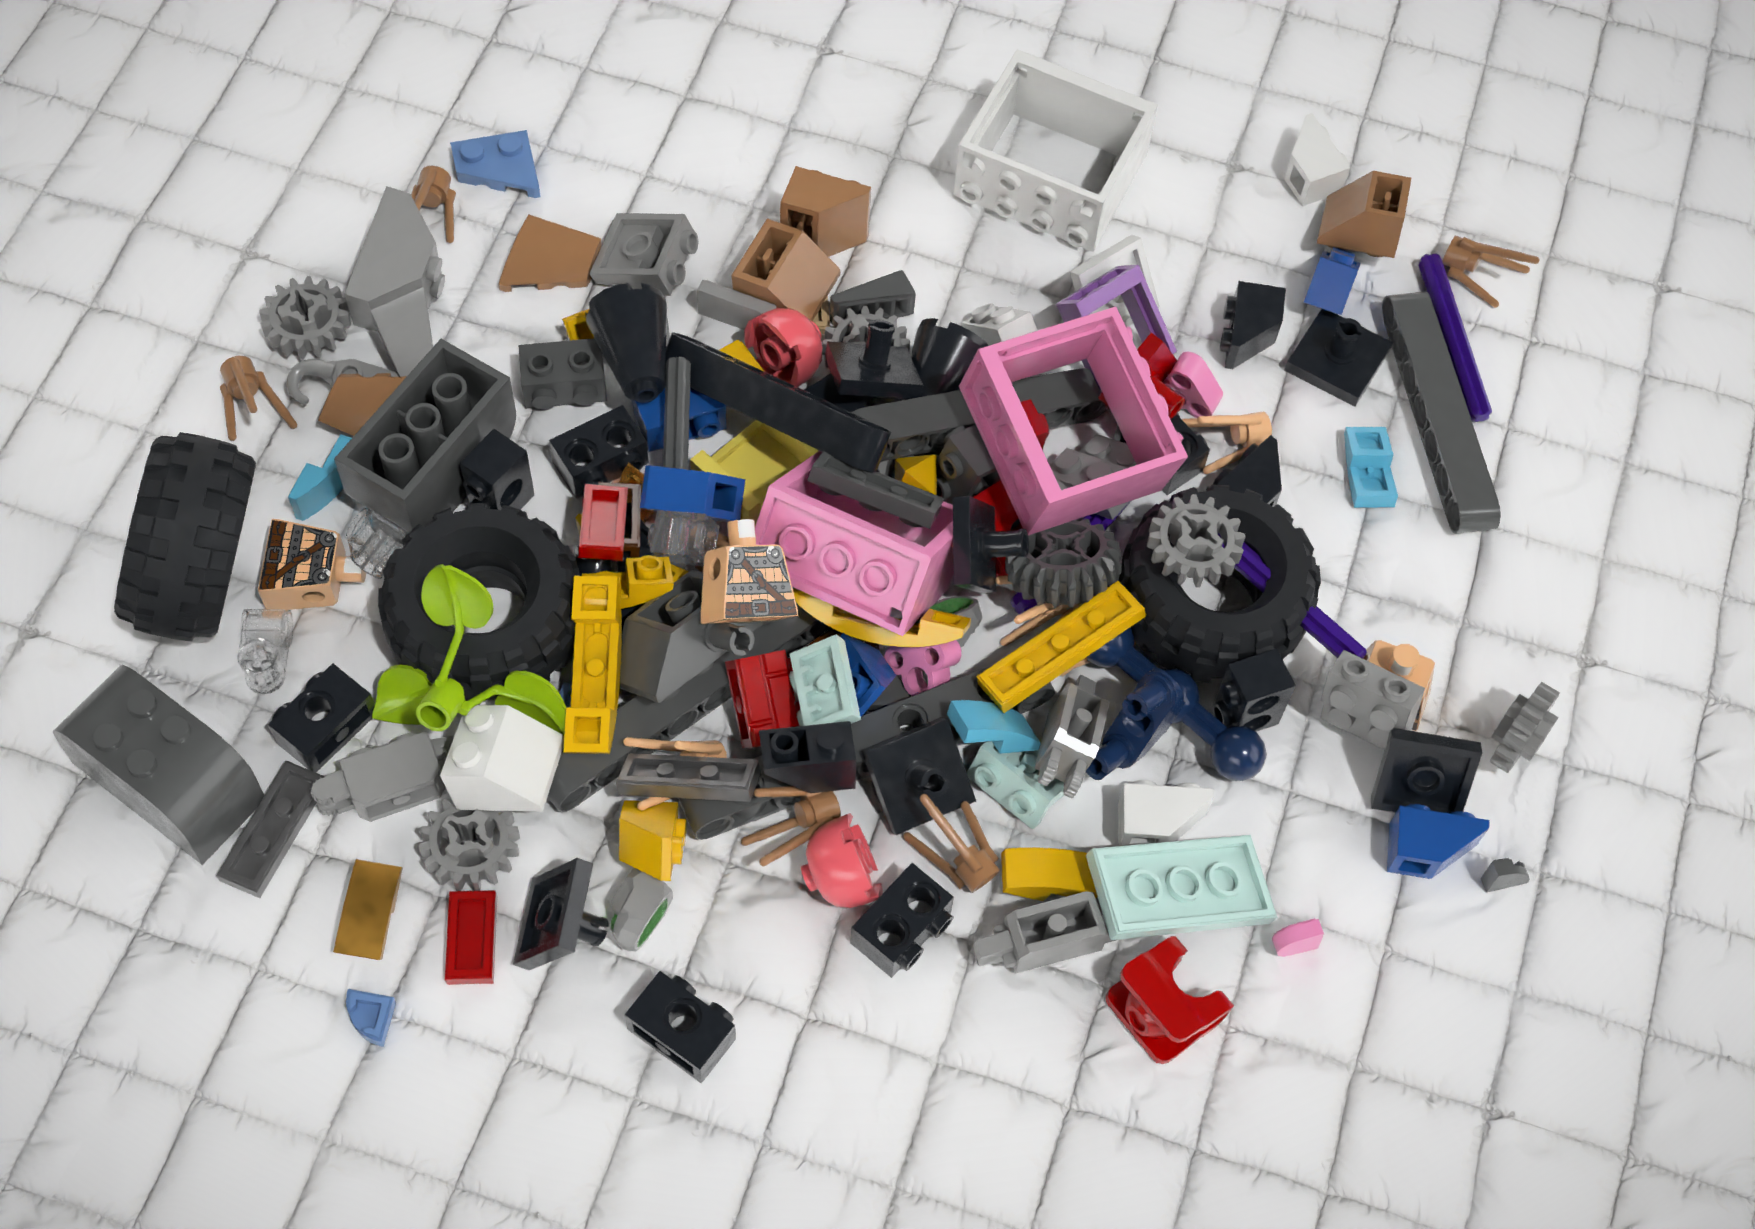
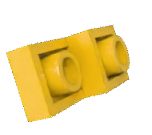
M647 555L640 558H626L625 572L600 571L582 574V576H618L620 578L621 609L636 606L662 596L673 590L674 586L669 557Z
M1039 847L1008 848L1001 852L1003 893L1042 902L1051 894L1067 897L1082 892H1093L1095 898L1098 897L1087 862L1086 852Z

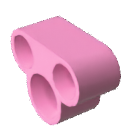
M1183 352L1170 374L1163 381L1171 390L1185 399L1181 409H1187L1195 418L1199 416H1212L1223 397V391L1202 357L1193 352Z
M957 640L944 644L925 647L890 646L886 650L884 658L895 674L901 675L904 688L908 694L914 696L950 682L949 667L956 665L962 655L960 644ZM923 670L927 674L928 685L924 681Z

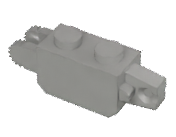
M1081 674L1077 679L1076 685L1067 683L1049 710L1034 767L1039 770L1038 783L1047 786L1053 779H1058L1064 782L1063 795L1069 798H1074L1083 782L1085 771L1099 750L1110 703L1094 695L1096 682Z
M427 731L418 734L406 733L397 737L392 743L377 748H362L353 752L348 758L339 760L342 770L325 775L324 778L320 777L319 780H315V783H312L313 787L310 788L311 795L317 803V809L323 815L335 816V813L341 814L356 808L360 818L372 822L439 799L446 789L440 774L455 735L430 740Z
M1082 892L1012 911L1005 915L1003 924L993 927L994 935L975 940L973 951L978 966L1003 961L1005 968L1013 967L1016 974L1102 951L1105 943L1116 940H1110L1107 927L1102 919L1103 913L1098 898H1095L1093 892Z

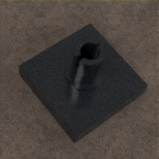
M1321 309L1288 359L1284 371L1356 407L1389 354L1394 342L1362 327L1354 319L1344 318L1336 313Z
M880 319L871 320L868 324L866 344L827 341L825 358L838 394L898 399L921 397L923 384L907 347L891 346L893 333L895 332V327L892 323Z
M971 496L953 497L954 585L979 593L996 592V557H1027L1029 552L1027 530L995 531L994 506Z
M940 717L862 750L890 831L895 835L933 820L920 801L922 794L928 795L943 815L961 808L963 801H967L969 804L976 802L947 718Z
M1393 728L1389 733L1371 794V809L1396 813L1399 806L1420 804L1429 807L1431 811L1449 814L1464 811L1482 756L1481 742Z
M575 858L532 878L513 965L526 970H532L574 953L577 939L588 942L593 946H599L604 941L608 931L599 929V926L609 927L608 919L583 911L593 863Z

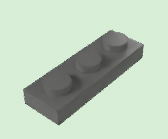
M825 451L813 464L808 478L809 482L818 485L827 494L835 496L844 495L859 501L862 507L877 512L883 510L898 516L903 523L912 527H926L930 529L944 501V498L876 471L871 473L855 468L834 458Z

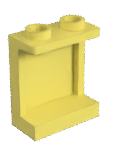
M755 420L711 457L701 450L690 459V468L695 471L711 472L745 479L740 520L753 519L756 527L769 485L819 450Z

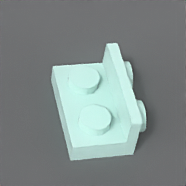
M836 634L790 653L793 671L790 672V682L799 699L801 710L798 711L797 718L800 726L850 721L852 724L861 720L845 640Z
M992 741L985 742L980 747L967 772L968 778L1027 826L1035 829L1041 823L1047 810L1064 796V782L1053 779L1047 786L1038 783L1039 770L1034 767L1039 750L1000 754Z

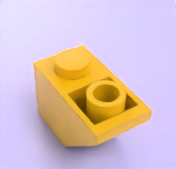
M624 800L619 818V860L660 881H671L673 865H682L683 846H685L686 819L678 818V802H662L645 810H639L637 804L640 801Z

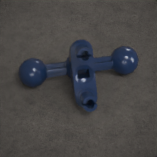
M1128 628L1086 657L1088 661L1099 667H1113L1117 665L1138 683L1134 691L1126 696L1122 703L1121 711L1104 735L1102 746L1086 770L1089 777L1094 780H1102L1116 768L1125 769L1131 767L1145 756L1160 737L1167 732L1172 723L1183 722L1211 746L1212 764L1223 777L1231 781H1245L1255 777L1262 770L1267 753L1264 741L1258 733L1246 726L1227 728L1199 704L1198 687L1190 675L1179 669L1162 670L1157 668L1133 647L1134 637L1131 628Z

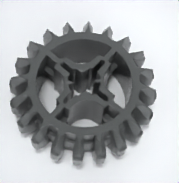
M1089 519L1082 521L1073 520L1029 535V552L1027 557L1009 556L1005 560V572L1008 574V581L1012 583L1013 591L1021 592L1025 600L1035 598L1037 605L1051 603L1054 609L1059 605H1068L1070 608H1073L1076 603L1084 604L1090 601L1097 594L1105 592L1107 587L1119 581V576L1122 572V552L1119 542L1114 539V533L1104 531L1102 524L1091 525Z

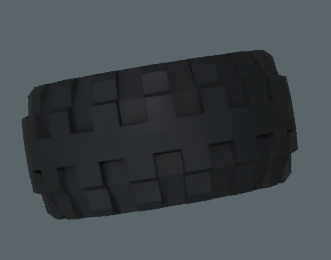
M180 432L177 437L160 436L153 441L140 482L118 579L114 612L119 619L132 623L134 630L190 642L195 637L211 638L218 633L256 468V462L252 456L239 452L235 444L190 433Z
M1211 485L1210 487L1207 486L1206 491L1198 492L1197 488L1192 487L1173 494L1170 501L1164 500L1159 505L1156 503L1143 515L1137 528L1133 529L1123 552L1122 572L1119 576V582L1145 608L1146 617L1131 626L1135 642L1144 652L1151 651L1157 656L1156 662L1158 665L1165 669L1177 668L1191 674L1190 676L1194 681L1209 683L1211 678H1222L1223 680L1228 664L1276 648L1282 660L1289 653L1294 652L1306 633V630L1300 625L1307 615V611L1309 612V608L1312 606L1316 608L1319 600L1318 591L1321 584L1320 566L1316 565V559L1312 556L1314 548L1303 528L1295 529L1292 525L1294 519L1291 517V514L1279 504L1272 507L1262 501V494L1246 489L1244 493L1229 491V485ZM1196 494L1201 504H1205L1208 498L1212 497L1214 498L1213 507L1217 510L1226 505L1230 507L1227 518L1240 519L1241 523L1237 532L1245 534L1244 543L1260 556L1271 572V577L1267 579L1265 590L1262 593L1234 568L1231 575L1246 587L1252 598V605L1234 612H1219L1207 609L1197 604L1185 593L1181 585L1177 583V573L1173 571L1167 576L1162 574L1164 562L1152 563L1151 557L1154 549L1147 547L1150 534L1149 528L1153 517L1157 518L1162 505L1171 508L1175 497H1179L1184 504H1188L1191 495Z
M470 503L467 510L453 513L452 509L448 508L434 514V517H432L433 522L425 527L418 524L402 539V549H395L393 554L390 555L383 569L384 581L382 588H378V607L382 627L397 664L408 665L414 669L422 670L427 674V679L431 684L435 682L440 674L455 633L454 627L442 626L433 622L423 607L421 598L422 586L432 568L440 564L453 566L474 577L485 588L505 589L515 593L525 601L519 614L507 625L485 633L464 632L447 678L454 679L461 684L464 689L465 701L472 699L493 685L499 684L504 686L506 677L512 671L531 672L550 682V674L553 671L560 672L562 667L565 668L574 655L576 623L571 619L574 576H580L576 559L569 546H564L559 540L556 530L544 521H540L537 517L530 520L525 511L503 505L501 510L490 509L487 503ZM493 695L486 700H496L498 695Z

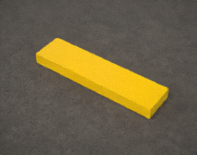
M1116 581L1107 587L1105 592L1097 594L1090 601L1085 602L977 675L978 684L998 708L1005 713L1145 618V608L1119 581Z

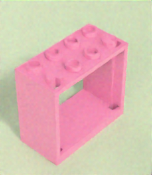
M1117 307L977 350L959 385L1023 529L1027 530L1028 536L1162 491L1188 458L1181 443L1184 438L1179 432H1176L1168 416L1166 400L1161 394L1157 393L1150 378L1149 365L1143 357H1140L1133 343L1132 330L1130 327L1126 328ZM1087 359L1137 465L1061 490L1011 382Z
M818 451L769 485L755 527L756 545H780L783 548L792 587L903 636L949 589L954 575L953 505L943 501L937 518L931 528L928 529L926 527L906 525L898 516L883 510L878 512L868 510L862 507L859 501L847 496L827 494L818 485L808 481L813 464L823 453ZM893 608L902 611L901 615L903 617L901 621L890 616Z

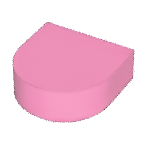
M1314 918L1280 929L1273 935L1272 941L1277 955L1286 957L1318 949L1324 932L1319 919Z

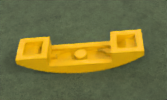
M574 576L571 619L576 624L571 707H566L563 752L569 754H610L620 688L622 647L620 578L618 576Z
M793 589L796 603L825 625L851 637L886 646L925 647L948 643L962 638L971 623V618L928 609L921 618L920 624L915 623L901 636L799 589Z

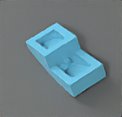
M1346 427L1344 432L1345 454L1354 508L1395 507L1398 494L1390 468L1393 451L1386 427Z
M340 434L322 468L306 463L288 496L296 519L305 521L327 506L344 489L334 458L352 439L351 437Z
M955 700L950 702L947 716L964 743L992 741L1000 754L1039 750L1041 745L1039 739L1024 716L1019 712L1010 709L1003 713L995 703L973 700Z

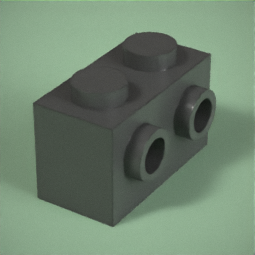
M594 338L518 345L521 387L525 409H549L554 406L572 404L586 406L595 402L607 401L603 354Z
M976 424L969 428H965V426L957 427L945 437V445L941 453L936 457L937 496L944 498L945 502L953 505V497H974L1000 480V476Z

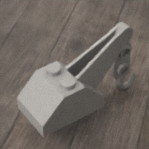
M386 186L344 293L353 325L378 331L396 372L356 359L339 361L307 359L300 361L292 367L287 376L289 394L296 401L302 404H308L309 398L303 395L298 387L299 380L305 375L313 374L320 376L332 386L340 374H360L363 377H373L377 373H391V377L408 376L433 348L428 309L433 297H440L445 284V275L441 272L442 258L438 257L436 242L410 193Z

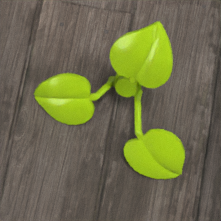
M440 564L432 568L422 586L421 598L423 607L430 619L436 624L442 626L455 625V633L440 674L435 682L431 684L427 679V674L418 668L414 669L408 665L389 667L379 679L372 718L398 724L423 725L432 731H444L450 726L457 713L466 716L473 707L493 695H498L495 705H509L564 735L566 705L556 688L548 680L537 674L527 671H512L506 677L504 686L499 684L493 685L472 699L465 701L464 689L461 684L447 677L463 637L464 626L473 629L485 626L493 614V601L488 590L469 574L450 565Z

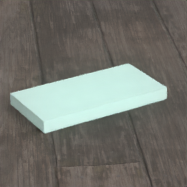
M1251 835L1092 848L1086 854L1110 940L1271 924L1278 918Z

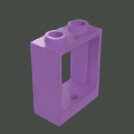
M1139 265L1116 266L1056 303L1063 322L1087 316L1121 295L1142 343L1152 332L1166 344L1172 354L1177 352ZM1081 360L1084 367L1090 369L1092 375L1096 380V377L1088 363V360Z

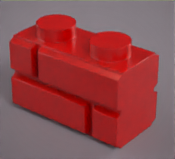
M785 650L725 662L742 748L761 746L759 730L800 726L797 718V713L801 710L799 701H795L793 687L790 682V672L793 671L791 658H787Z

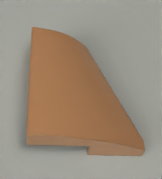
M528 214L505 263L499 281V290L512 292L513 285L537 284L538 290H549L556 286H566L568 288L588 287L592 279L589 273L602 247L601 238Z
M377 373L373 377H363L360 374H340L326 399L318 421L355 436L407 376L391 377V373Z

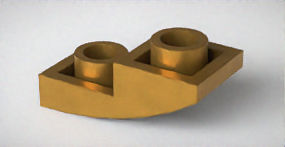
M356 859L343 905L334 953L374 960L383 959L391 913H394L403 867Z

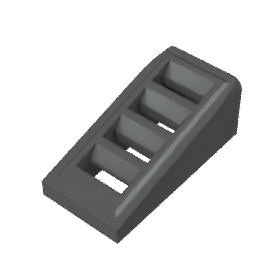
M899 270L831 295L829 319L833 325V317L836 315L845 320L847 309L851 308L855 314H861L863 306L868 307L869 314H875L879 308L884 309L883 318L885 319L893 315L897 317L914 314L916 293L904 271Z

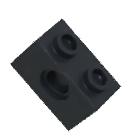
M493 429L460 462L464 479L463 486L466 489L469 504L487 503L490 509L501 510L503 505L522 509L535 495L527 450L496 429Z
M332 663L324 672L315 674L306 684L305 690L291 703L283 704L275 712L268 726L276 743L305 768L316 773L373 719L372 714L375 703L371 693ZM320 712H329L328 716L322 720H312Z
M659 971L624 1014L627 1030L702 1084L736 1040L735 1024L732 1023L734 1018L721 1005L715 1002L707 1005L696 997V990L685 979L674 975L671 979ZM680 1016H690L696 1021V1024L687 1031H678L671 1026L672 1022Z

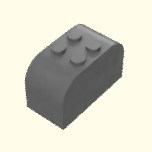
M441 338L334 458L346 495L408 532L418 524H421L423 527L433 522L432 517H434V514L448 508H451L452 512H454L467 496L466 489L463 486L464 479L460 462L493 429H496L509 439L511 438L516 422V408L510 377Z
M120 665L53 730L55 738L76 767L201 865L248 819L264 797L254 772L228 742L142 675L125 665Z

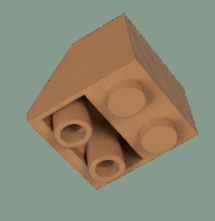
M795 166L780 201V223L804 231L828 257L865 243L869 236L871 187L854 180H845L823 174L818 170H809Z
M1371 171L1327 196L1317 244L1327 245L1332 249L1337 247L1364 252L1372 257L1385 256L1395 258L1412 178Z
M767 218L731 277L733 290L775 304L777 308L797 310L813 321L841 272L840 268L804 231Z

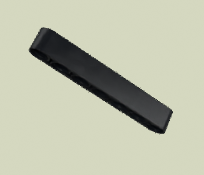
M671 333L666 347V361L673 357H684L691 363L690 388L821 452L825 451L848 465L871 473L877 472L891 431L701 341L679 333Z

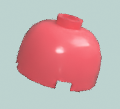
M776 308L749 320L745 327L744 342L746 348L749 349L753 346L757 356L756 361L765 372L796 387L806 383L814 376L822 361L821 332L818 326L805 315L790 308Z
M851 813L827 822L813 833L806 848L808 864L801 866L802 875L808 889L811 892L818 889L827 902L842 908H853L877 900L883 894L881 883L874 886L872 884L869 874L873 870L878 871L859 824L850 827L853 819Z

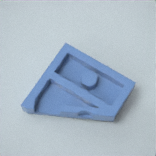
M527 130L450 142L458 182L474 186L486 185L490 189L503 192L506 191L508 186L527 190L528 197H541Z

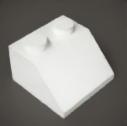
M477 705L466 716L462 715L440 777L457 810L543 812L564 747V735L509 705Z

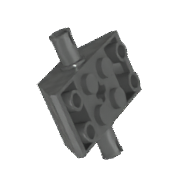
M691 570L674 582L673 590L648 601L646 604H640L639 609L625 619L622 631L620 689L657 703L667 701L675 697L680 692L681 687L693 677L709 671L714 666V661L727 651L738 656L746 655L744 649L750 652L755 639L753 631L761 625L772 621L701 624L703 572Z

